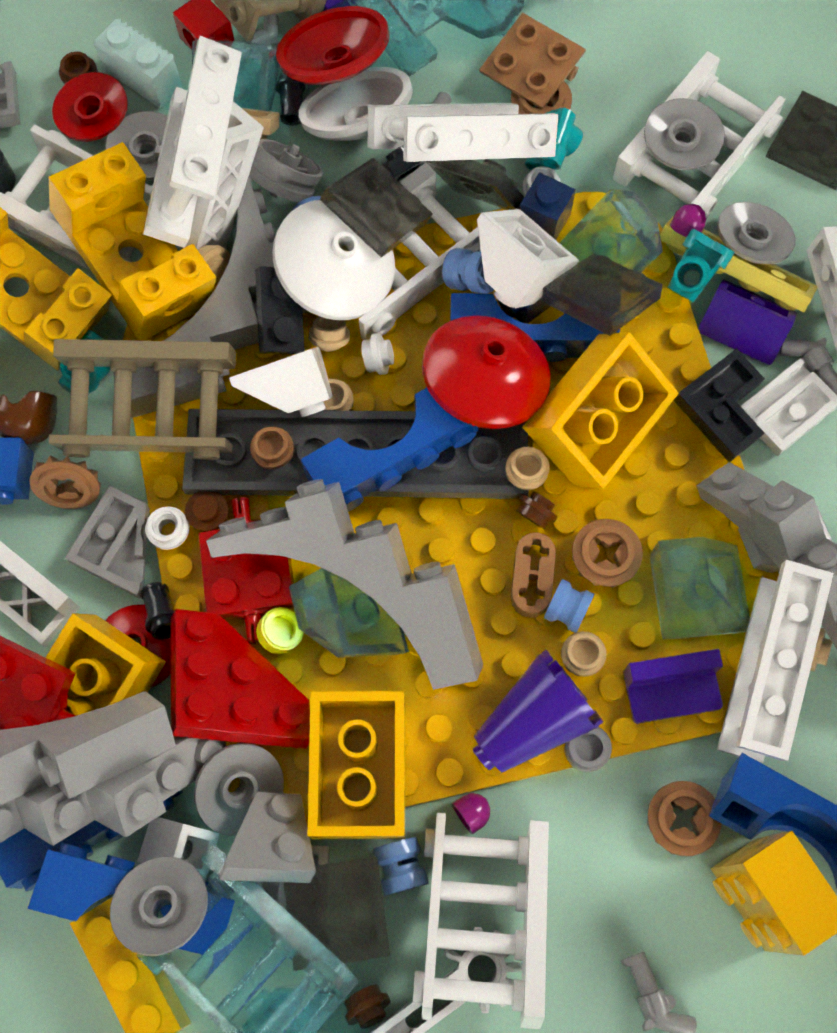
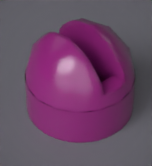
M696 204L684 205L676 211L670 227L685 237L688 236L692 228L702 233L707 220L705 211Z
M470 793L464 795L451 804L464 827L472 835L483 828L490 818V805L487 799L480 794Z

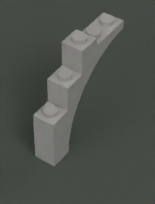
M249 176L237 210V232L230 260L216 289L196 315L163 341L229 342L234 350L259 343L255 269L260 266L274 267L272 250L275 233L271 222L263 224L261 214L267 212L261 188L253 190ZM137 367V372L132 373L130 418L156 411L158 373L154 372V368ZM180 368V373L175 374L174 406L200 399L201 374L197 373V368ZM223 369V374L219 375L218 393L227 391L223 376L230 374L229 369Z
M728 462L696 485L700 498L723 513L744 531L771 558L779 569L782 562L789 560L834 573L821 625L837 650V544L825 537L814 497L783 480L777 485L772 486Z
M317 479L300 484L296 487L298 492L285 502L286 507L266 511L260 514L261 520L246 523L245 517L219 524L220 531L206 540L212 558L243 553L280 555L314 564L346 579L374 599L402 628L420 656L433 690L478 680L483 667V661L455 564L441 567L440 562H430L416 567L412 574L397 523L383 526L381 520L371 521L355 528L356 533H354L339 482L324 485L323 479Z
M144 691L112 705L74 717L34 726L0 730V806L45 784L49 787L57 785L70 799L175 748L176 743L165 706Z
M174 736L175 748L70 799L57 785L49 787L45 784L0 806V843L25 828L54 846L94 820L127 837L165 813L166 809L163 801L196 781L205 762L214 753L227 747L226 742Z

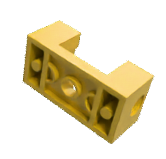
M124 142L48 177L51 213L101 286L112 294L111 301L139 341H144L200 310L213 293L217 277L194 244L178 251L174 244L143 234L148 206L144 201L146 174ZM125 247H134L141 252L142 257L138 261L129 262L119 255V251Z
M0 207V328L58 371L61 362L53 357L54 339L81 340L88 330L92 331L107 313L112 294L79 268L71 276L65 273L8 228V213ZM18 277L27 282L29 290L21 297H13L5 291L4 284L8 279Z

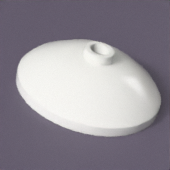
M371 67L349 80L321 85L305 98L299 108V119L302 127L311 135L325 140L354 141L368 138V105H408L413 94L410 78L399 69Z
M314 200L302 204L291 211L277 230L272 250L277 277L288 295L307 311L327 319L351 320L362 317L373 310L388 295L395 276L393 250L381 227L373 218L359 208L337 200ZM338 243L344 244L349 251L342 250Z

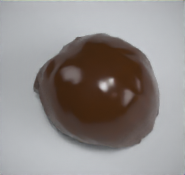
M30 391L18 403L12 404L8 401L7 396L3 394L0 397V436L2 438H22L27 445L46 440L49 434H52L56 422L57 396L41 391Z

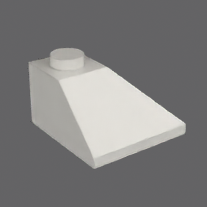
M520 209L481 212L477 219L485 282L495 290L496 298L509 307L519 308L535 304L579 262L574 255Z
M319 347L229 378L233 387L286 413L299 410L301 417L326 409L324 401L333 397Z

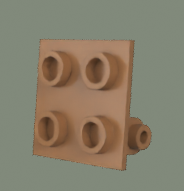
M522 12L481 66L479 72L543 110L565 79L572 81L578 72V67L575 65L586 52V49Z

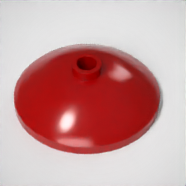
M345 6L325 10L302 20L292 27L280 40L276 50V58L282 72L296 81L311 85L340 83L362 73L380 58L390 39L389 27L382 14L367 7Z
M476 315L451 320L434 332L423 354L422 374L431 396L447 413L473 426L501 429L519 425L538 412L549 392L550 369L541 348L523 330L498 318Z

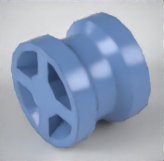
M562 579L545 613L544 619L550 622L561 621L566 624L569 631L577 633L594 597V593L587 590L579 592L572 588L570 582Z

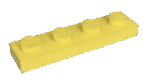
M672 217L665 224L658 239L667 243V248L672 252L683 255L686 248L682 244L686 237L678 234L670 227ZM703 229L702 233L726 246L719 236ZM736 254L733 255L725 269L719 267L716 271L718 274L726 273L738 279V283L749 291H762L774 297V301L779 306L791 311L797 309L804 313L817 290V285L775 264L753 263Z

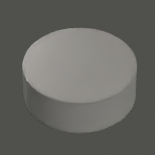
M597 727L586 734L566 742L564 751L568 762L575 769L582 772H593L607 763L611 756L612 745L607 733L600 727Z

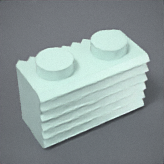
M121 18L115 19L95 39L93 45L96 46L95 50L98 51L97 55L100 56L99 60L102 61L103 70L157 107L163 108L171 100L175 88H182L174 55L168 54V51L163 50L162 46H157L156 42H151L150 38H145L144 34H139L138 30L134 31L132 26L128 27L127 22L122 23Z

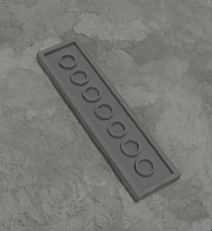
M200 409L188 410L186 437H199ZM217 409L216 438H226L232 444V453H220L219 460H200L193 458V453L185 452L182 489L187 495H193L196 492H219L221 495L293 496L298 492L296 488L298 485L309 482L304 474L300 459L338 437L354 447L365 450H379L390 447L399 442L409 432L414 423L416 413L415 411L322 410L301 417L299 410L286 413L282 410ZM527 421L513 427L501 429L479 427L476 436L466 445L459 448H454L452 445L440 452L438 459L428 467L420 470L414 467L402 474L401 480L390 489L385 491L376 489L364 497L518 499L521 494L528 496L529 490H523L514 486L508 480L505 471L509 455L518 448L528 447V433L522 428ZM266 427L282 428L289 433L293 440L294 453L291 460L285 466L278 469H265L259 466L251 455L250 444L252 438L258 431Z

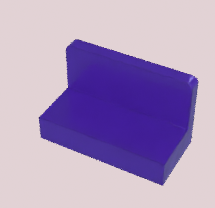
M723 279L698 329L702 335L733 349L737 348L741 353L771 365L795 322L797 312L785 309L769 299Z
M713 649L629 663L623 670V676L634 723L639 724L720 710L723 707L716 678V672L723 667L720 650Z

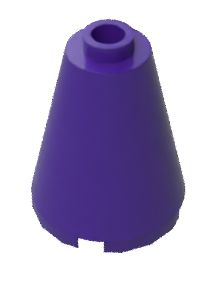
M545 650L536 657L476 732L474 738L478 745L473 748V751L489 771L496 767L503 773L596 729L604 721L597 711L593 710L586 702L588 699L556 660L553 661L551 654L548 650Z

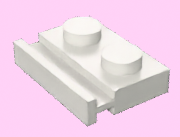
M801 358L741 405L745 412L765 432L760 439L777 457L837 409V395L814 371L810 373L803 366L805 362Z

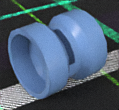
M462 248L450 250L445 257L442 268L443 280L446 286L450 289L462 291L469 289L472 292L488 294L494 290L485 282L481 251L472 252L469 249Z
M417 837L399 840L373 849L376 863L382 866L384 877L381 880L384 896L429 884L425 869L419 866L417 856L420 853V847Z

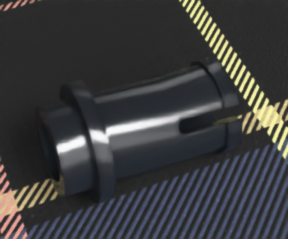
M282 73L275 84L276 92L280 94V119L285 125L301 124L299 108L303 102L302 93L305 91L306 85Z
M152 582L141 590V598L144 601L147 613L145 628L155 639L164 640L171 638V617L174 611L167 584L164 583L162 585L161 582Z

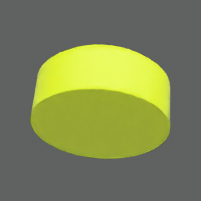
M277 607L268 611L259 620L256 634L259 643L264 649L273 654H285L301 642L304 628L301 619L295 612L288 608Z

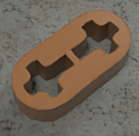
M538 532L529 533L522 537L518 542L514 559L511 604L517 613L527 618L542 615L547 610L552 597L556 555L555 545L549 537ZM532 545L540 546V553L547 554V557L540 558L537 570H530L531 558L529 555L523 554V552H529ZM529 580H536V594L543 596V599H537L535 606L526 605V598L519 597V593H526Z

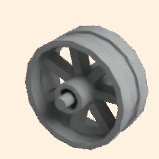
M260 139L249 176L257 184L270 191L271 196L275 198L279 196L293 202H300L313 196L315 192L314 187L318 185L323 171L312 159L299 152V146L293 144L290 147L277 141Z

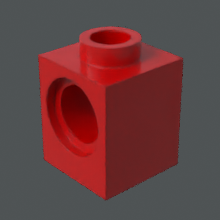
M190 0L172 12L180 39L194 53L196 52L200 36L230 48L236 46L230 21L211 0Z

